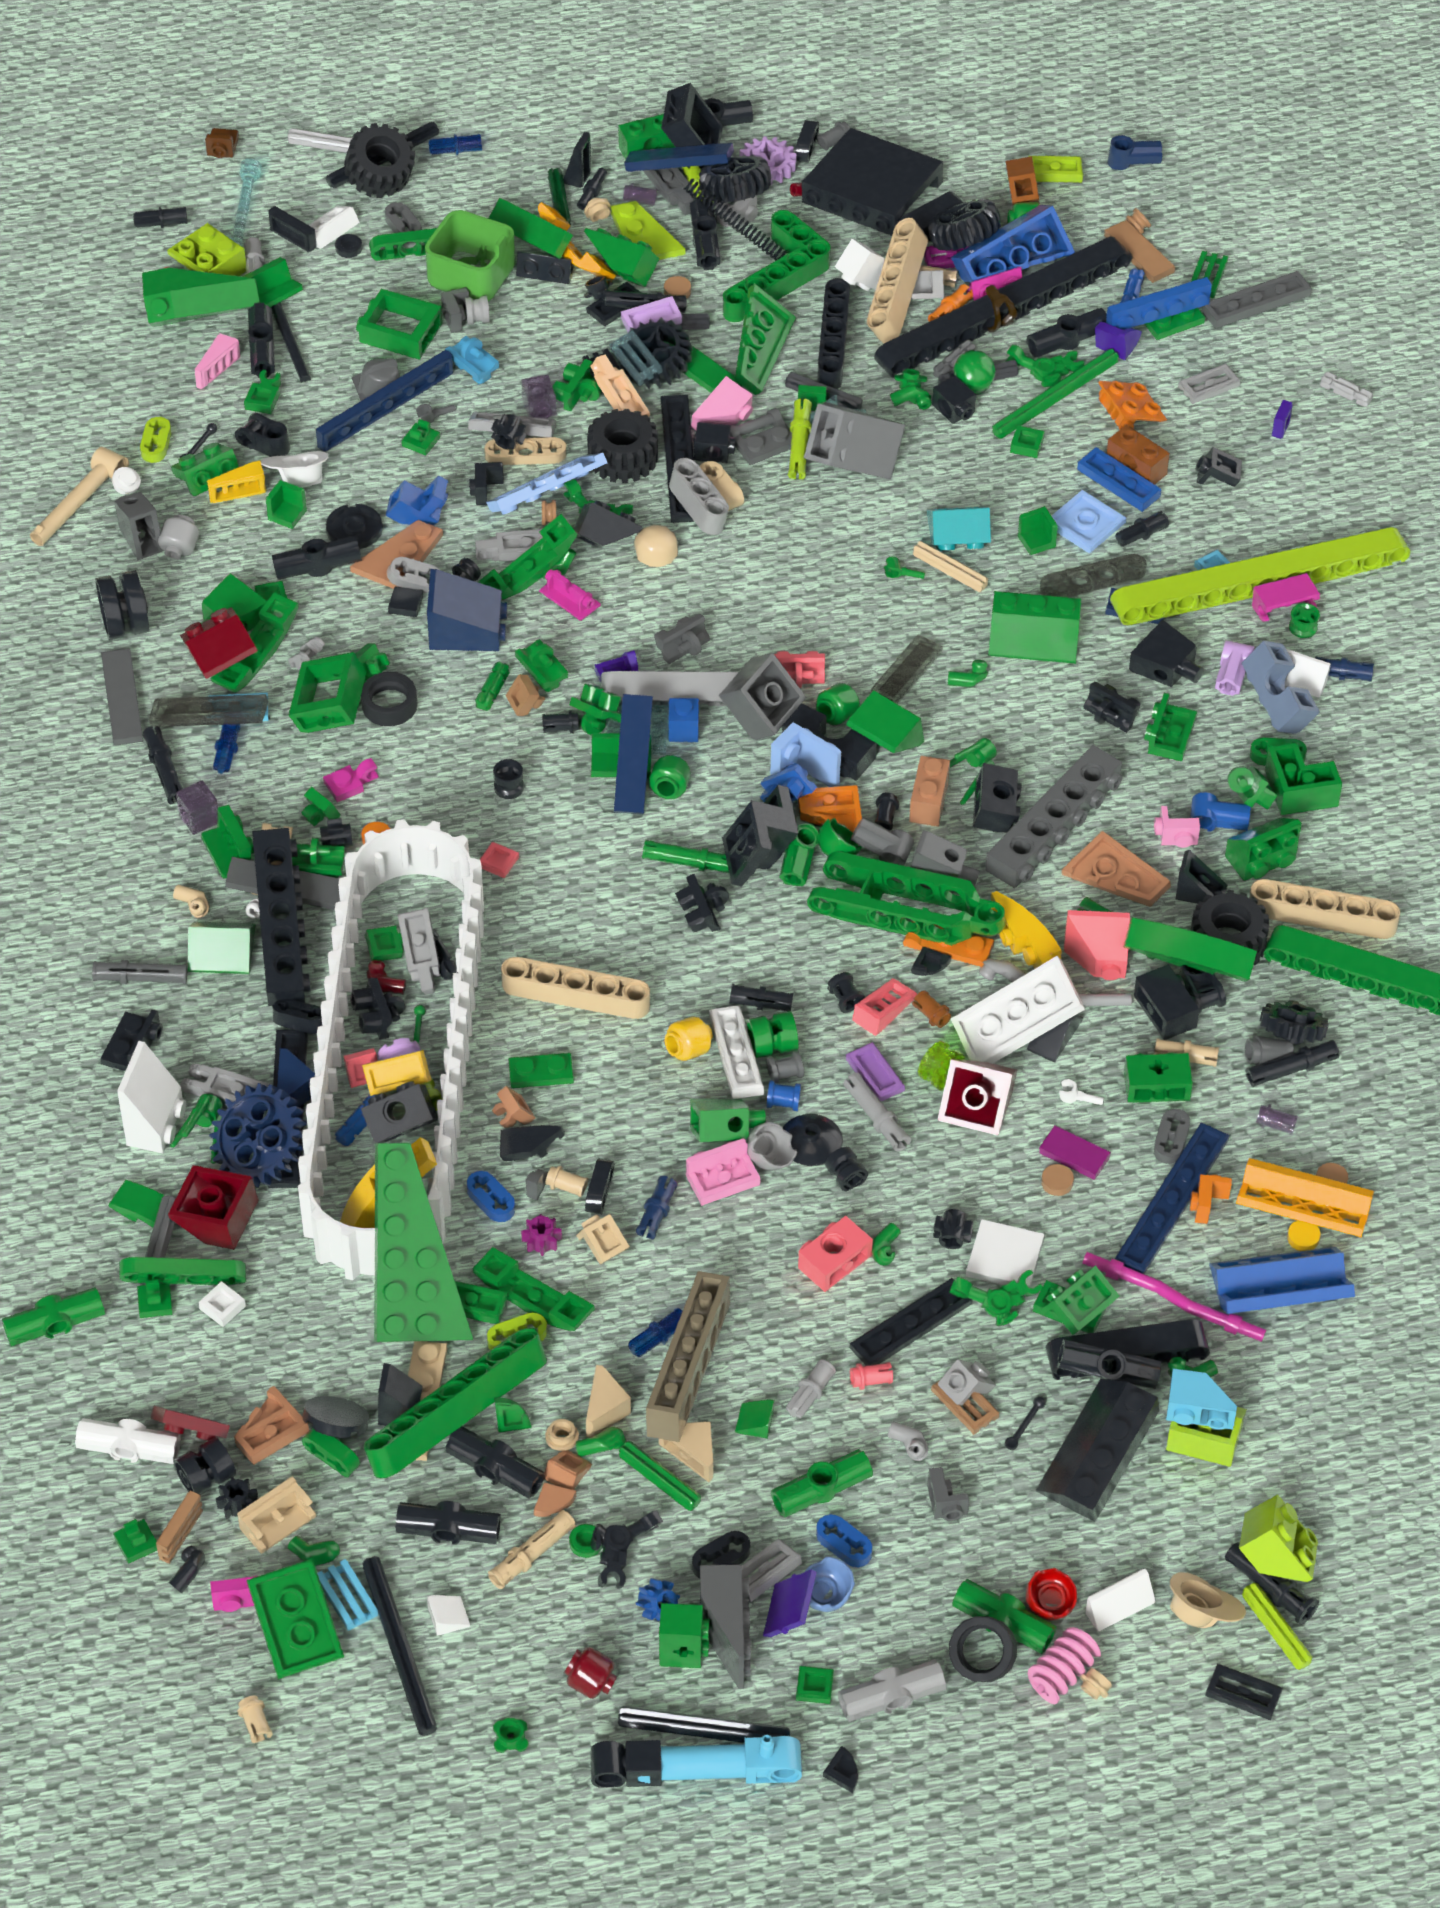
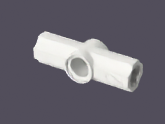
M82 1418L77 1427L75 1444L76 1448L109 1453L115 1460L125 1458L131 1459V1463H135L139 1458L174 1464L173 1461L177 1458L180 1450L181 1437L180 1434L147 1429L141 1422L133 1419H122L118 1424Z

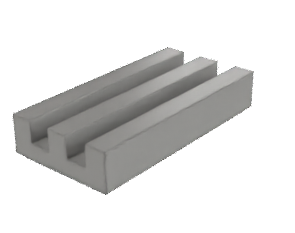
M1223 364L1179 381L1178 387L1184 391L1186 397L1190 398V402L1195 404L1239 387L1241 381L1227 364ZM1226 374V376H1223V377L1218 378V379H1216V380H1215V378H1214V377H1217V376H1219V375ZM1205 381V384L1191 388V386Z
M778 1538L742 1565V1578H746L756 1569L759 1570L749 1577L748 1600L750 1602L802 1564L801 1556L781 1539ZM780 1551L783 1552V1553H781L779 1556H777L775 1559H773L771 1562L768 1561V1560H770L772 1557H774L776 1554H778Z

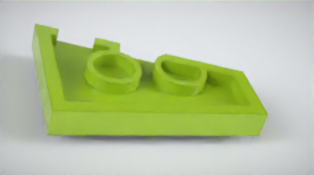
M637 201L610 206L611 216L620 235L629 238L636 244L638 241L649 244L653 248L652 252L660 258L659 260L685 255V248Z

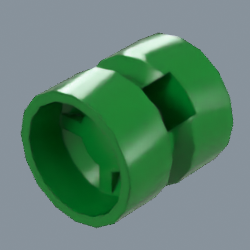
M791 1011L773 1014L769 1020L766 1016L747 1019V1032L755 1059L772 1056L774 1050L783 1054L799 1049L796 1023Z

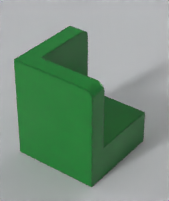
M279 480L266 497L268 520L293 529L307 511L305 490Z
M1045 506L1019 516L1018 538L1029 555L1056 547L1058 526Z

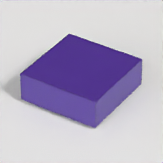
M1282 400L1274 418L1273 437L1280 439L1284 437L1291 421L1292 402Z

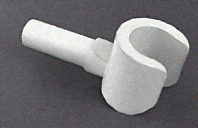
M1066 1079L1061 1082L1062 1089L1066 1090L1059 1091L1060 1099L1063 1102L1073 1103L1079 1100L1099 1105L1103 1104L1104 1098L1078 1091L1077 1084L1073 1080Z

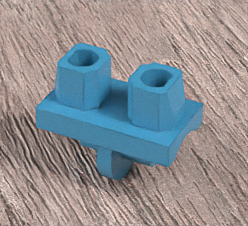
M465 336L459 343L449 346L445 350L452 354L454 365L459 369H464L472 375L474 381L482 384L491 378V372L499 368V361L482 348L483 344L478 338Z

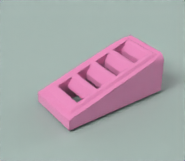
M223 334L217 335L195 368L197 388L203 389L240 358L238 339Z

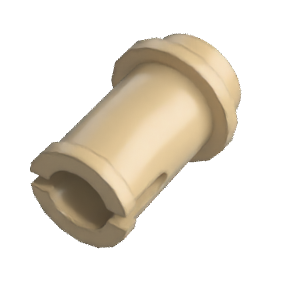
M552 1166L547 1174L545 1184L549 1185L551 1190L558 1188L582 1197L589 1179L564 1171L562 1166L557 1168Z
M249 1696L242 1699L238 1703L239 1709L237 1712L239 1717H242L245 1721L251 1742L257 1743L265 1740L264 1734H266L267 1738H270L273 1733L263 1712L264 1702L259 1700L257 1696Z

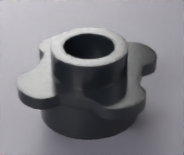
M602 275L590 279L585 283L588 292L584 294V297L602 298L604 290H608L614 284L613 281H607L605 276Z

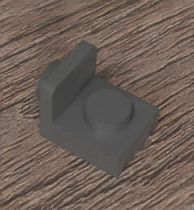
M467 288L441 293L442 314L451 333L462 331V321L465 320V297H469Z
M929 1468L927 1487L934 1519L943 1518L946 1521H955L963 1515H967L969 1507L968 1494L953 1495L950 1479L945 1480L943 1468Z

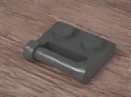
M777 408L768 410L766 415L738 426L735 424L731 425V437H736L735 447L749 465L791 449L792 433ZM772 424L774 426L750 437L742 438L743 435Z

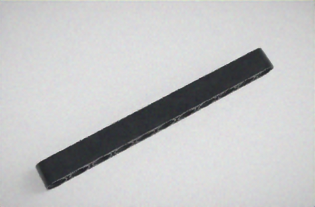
M1107 237L998 289L1001 294L1007 295L1013 302L1017 311V317L1014 319L1017 320L1030 314L1029 311L1035 308L1040 309L1047 306L1056 298L1061 299L1074 293L1073 290L1079 287L1084 288L1095 283V280L1100 277L1105 278L1118 272L1117 269L1123 266L1125 268L1128 267L1132 261V254L1115 237ZM985 295L884 343L875 352V361L894 378L895 375L903 373L905 369H915L919 367L918 364L924 361L927 363L940 357V354L945 351L950 352L958 348L965 340L973 341L986 335L987 327L994 326L995 322L991 299L988 295ZM1005 303L999 308L1001 321L1009 313Z

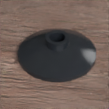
M803 1114L792 1118L783 1126V1130L792 1135L791 1146L797 1151L793 1161L806 1166L825 1164L828 1156L842 1147L843 1137L841 1130L831 1119L825 1116ZM813 1132L816 1133V1135L809 1136L806 1133Z

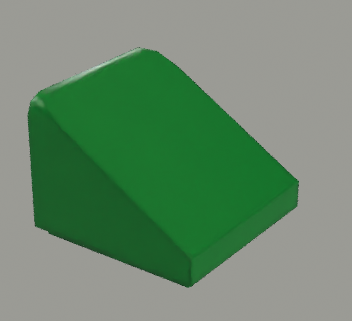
M767 1399L742 1403L735 1433L768 1439L774 1414V1400Z

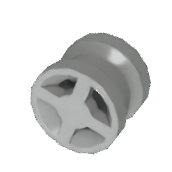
M487 295L481 296L479 299L465 297L467 325H472L475 321L489 323Z

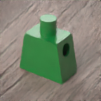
M230 573L202 601L204 621L201 623L209 620L211 614L215 611L232 607L248 632L254 629L260 621L258 613L267 600Z
M690 1099V1130L699 1142L748 1139L749 1128H754L766 1122L764 1109H749L742 1099Z

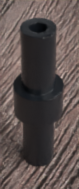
M598 168L593 178L589 179L585 184L583 194L577 203L579 209L584 210L588 202L593 197L596 198L602 189L601 184L607 176V171L604 168Z

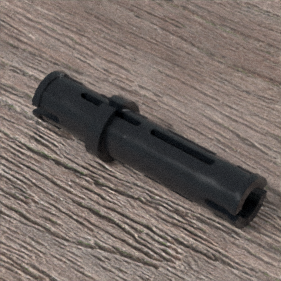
M605 289L602 302L603 307L631 309L673 296L679 311L684 313L686 311L687 298L686 295H665L661 291L651 294Z
M150 726L143 731L142 735L149 749V760L155 765L169 804H174L173 796L177 803L185 801L186 794L171 759V748L166 745L160 727L155 726V734L153 726Z
M1329 1040L1310 1048L1304 1046L1293 1054L1246 1068L1245 1072L1250 1073L1246 1074L1250 1085L1255 1087L1305 1069L1310 1071L1317 1065L1339 1059V1050L1334 1040Z

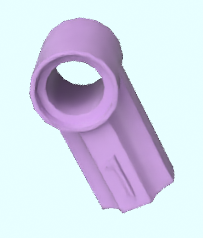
M1225 641L1215 689L1222 694L1231 696L1240 694L1246 674L1241 663L1255 650V646Z

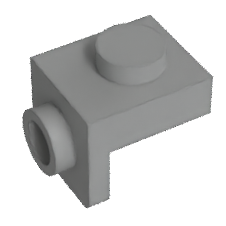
M757 195L754 198L745 199V201H737L733 205L724 203L718 210L719 213L728 204L727 209L722 214L724 216L728 209L732 208L726 220L736 211L731 222L734 221L738 214H741L735 226L745 217L744 222L739 227L740 229L746 221L752 222L758 214ZM716 216V220L722 226L732 228V225L729 226L728 222H724V219Z
M959 1359L956 1360L938 1382V1386L957 1405H963L973 1392L988 1394L996 1384L988 1377L990 1372L977 1361L972 1363Z

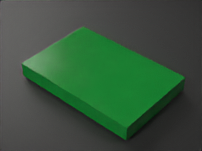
M313 1559L246 1581L278 1680L344 1658Z

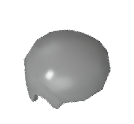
M765 1122L751 1130L747 1140V1152L758 1168L770 1171L779 1170L791 1165L797 1155V1151L791 1146L792 1135L783 1130L779 1124Z

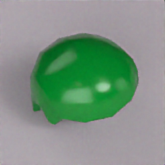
M969 350L961 354L953 368L954 375L976 395L988 390L995 378L996 372L992 358L983 351Z
M835 818L827 819L818 831L820 834L818 844L822 852L827 856L835 851L857 855L862 849V846H858L857 843L851 841L850 838L853 832L846 826L837 823Z

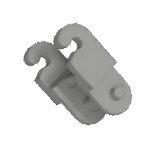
M314 637L300 647L298 654L289 658L290 666L300 669L302 662L310 661L309 658L323 649L322 647L325 645L323 640L319 637Z

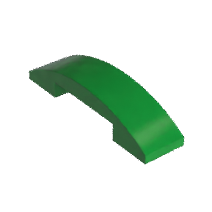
M560 514L539 531L543 537L503 571L498 573L493 569L479 580L478 583L502 590V600L521 593L543 577L563 557L578 534L564 516Z
M274 592L258 613L260 621L249 634L258 651L213 675L210 678L211 682L235 693L246 687L282 643L295 618L299 604Z
M494 1247L472 1268L473 1273L489 1288L508 1292V1301L527 1313L542 1315L546 1323L553 1327L575 1331L595 1310L593 1304L568 1291L563 1295L519 1269L517 1260Z

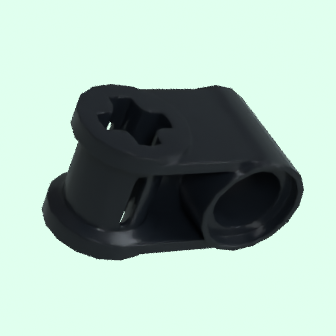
M252 413L248 419L249 422L244 427H240L235 431V438L239 444L259 451L269 457L285 456L290 451L287 427L283 423L271 420L260 413Z
M1187 965L1181 966L1179 975L1182 977L1185 988L1190 996H1194L1198 1000L1201 1009L1200 1013L1205 1008L1215 1005L1218 1007L1226 1005L1224 988L1215 974H1210Z

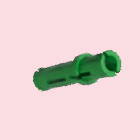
M649 840L644 842L642 859L699 868L698 871L702 872L706 869L729 873L725 854L708 851V848L704 847L700 850Z

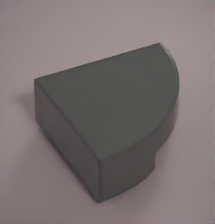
M537 1169L529 1173L526 1178L527 1197L538 1200L546 1185L547 1171Z

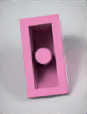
M726 376L692 415L691 428L696 430L698 422L736 425L740 420L745 421L753 411V395Z

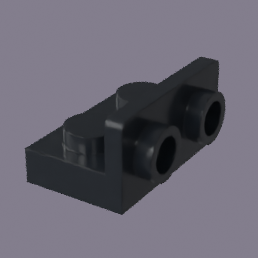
M152 1009L148 1017L125 1011L100 1058L101 1065L126 1071L138 1041L145 1042L149 1048L153 1041L157 1042L163 1030L158 1011Z

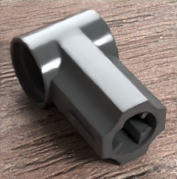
M865 817L861 818L850 838L851 841L879 855L880 861L902 866L905 865L914 845V839L907 832L897 829L889 831Z

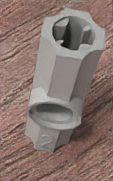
M934 1659L901 1671L897 1667L881 1670L873 1676L871 1681L838 1691V1699L845 1718L850 1722L883 1710L885 1713L891 1714L893 1709L902 1706L903 1709H906L912 1704L913 1700L946 1690V1682L939 1662Z

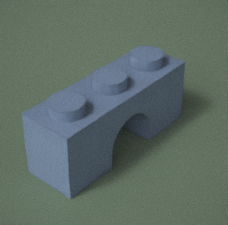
M1262 641L1241 663L1247 673V679L1253 684L1259 695L1260 703L1267 710L1271 723L1278 732L1299 733L1320 713L1308 689L1290 686L1285 689L1286 677L1295 665L1283 644Z

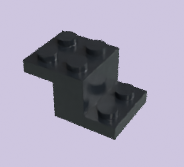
M777 785L764 803L751 800L722 837L732 885L742 887L749 877L755 873L757 868L770 869L780 859L789 844L796 839L798 826L795 821L793 802L791 801L788 787Z

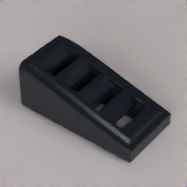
M584 132L574 147L564 176V184L578 188L584 186L591 174V139L589 132Z

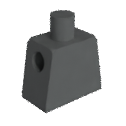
M136 492L128 496L124 495L117 499L114 504L119 528L137 560L163 552L164 550L158 544L161 532L157 512L142 492ZM139 529L145 531V536L143 538H140L138 535L141 533Z
M922 831L911 862V868L969 880L974 887L980 870L963 865L967 853L965 848L928 831ZM920 884L924 888L931 889L925 884Z

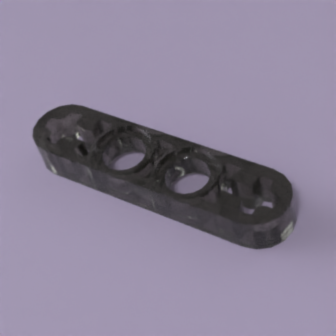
M1128 554L1050 573L1041 578L1040 594L1045 596L1072 597L1137 581L1145 576L1147 562L1144 557L1138 554ZM1107 571L1111 572L1114 576L1111 578H1104L1099 574L1101 572ZM1083 578L1087 583L1079 585L1075 584L1072 580Z

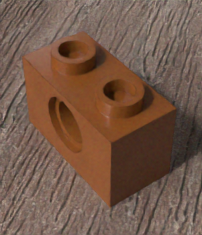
M1125 425L1108 439L1107 454L1154 485L1167 475L1170 453L1130 426Z

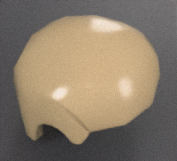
M651 525L641 529L635 536L634 547L637 559L650 567L668 565L672 563L678 554L676 535L666 526Z

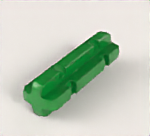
M498 661L494 664L492 672L489 673L481 688L482 692L475 699L478 709L488 711L494 703L492 699H496L504 684L503 680H506L510 673L509 665L506 663L503 664Z

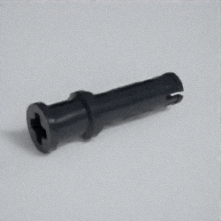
M1240 1543L1233 1544L1227 1551L1225 1560L1270 1594L1275 1606L1285 1608L1295 1616V1622L1299 1625L1305 1624L1314 1615L1319 1606V1600L1305 1595L1297 1588V1583L1293 1580H1284L1281 1577L1259 1573L1239 1549Z

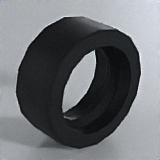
M382 672L373 675L364 683L361 693V705L365 717L372 723L380 726L400 725L411 719L417 711V689L414 682L406 675L398 672ZM386 690H396L406 695V700L394 707H381L372 702L373 696Z
M975 1616L963 1621L954 1630L949 1641V1656L953 1667L962 1677L973 1682H993L1003 1678L1012 1669L1017 1658V1642L1013 1632L1004 1622L993 1617ZM978 1629H989L995 1632L1003 1645V1655L1000 1661L988 1670H978L972 1667L966 1661L963 1654V1644L966 1637Z

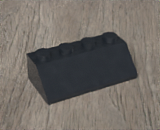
M1100 1378L1038 1485L1036 1492L1095 1522L1160 1411L1158 1397L1129 1382Z

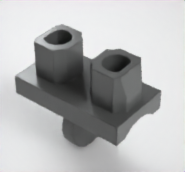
M697 614L692 618L685 616L678 620L675 628L670 631L661 630L654 635L657 648L661 650L663 659L668 664L688 653L693 656L701 653V646L710 641V637L705 629V617L701 614Z

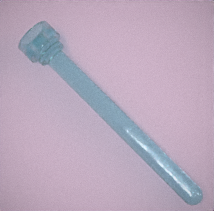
M251 158L241 162L239 171L243 184L232 240L241 247L253 184L260 178L262 170L261 163Z

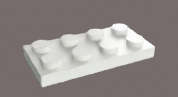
M1056 956L951 1018V1021L969 1060L993 1064L1085 1010L1062 960Z

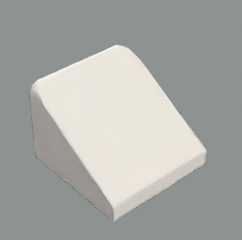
M427 1596L428 1609L437 1636L470 1627L461 1596Z

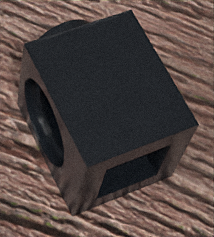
M955 375L933 387L932 405L952 424L960 420L969 419L975 412L976 394Z
M698 422L694 439V460L728 463L729 454L735 453L736 437H731V425Z

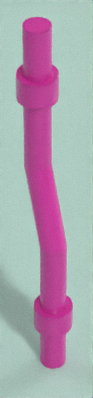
M1086 1252L1082 1264L1089 1267L1096 1265L1100 1271L1106 1273V1277L1116 1281L1120 1278L1151 1290L1185 1312L1224 1327L1226 1332L1234 1335L1238 1332L1262 1342L1265 1336L1266 1329L1243 1321V1317L1234 1313L1227 1315L1194 1302L1164 1282L1125 1267L1121 1261L1113 1258L1109 1261L1089 1252Z

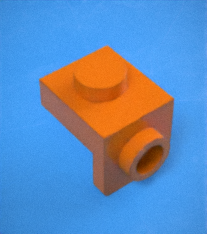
M1200 1174L1197 1192L1192 1191L1189 1210L1195 1211V1223L1208 1224L1212 1198L1229 1200L1232 1186L1231 1178L1220 1175Z

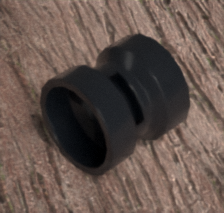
M504 759L496 763L493 768L495 793L503 799L517 798L524 790L522 765L512 759Z
M846 1146L835 1150L825 1161V1167L831 1175L837 1177L836 1182L842 1191L847 1192L862 1185L868 1177V1171L862 1163L857 1162V1156L850 1147Z

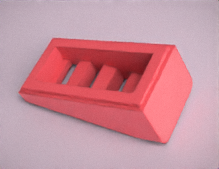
M892 978L855 1004L852 1020L877 1036L914 1000L917 992ZM892 990L901 997L897 999L889 994V992ZM883 998L886 999L887 1001H889V1002L891 1003V1005H889L888 1003L884 1002L882 999H883ZM876 1006V1007H878L879 1009H881L882 1011L880 1012V1011L876 1010V1009L873 1008V1007Z

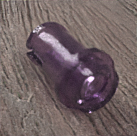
M631 183V185L625 184L623 201H637L641 204L655 206L657 189L634 186V183Z
M1268 1104V1107L1261 1105L1256 1123L1261 1124L1263 1129L1267 1126L1292 1135L1298 1116L1273 1109L1271 1104Z

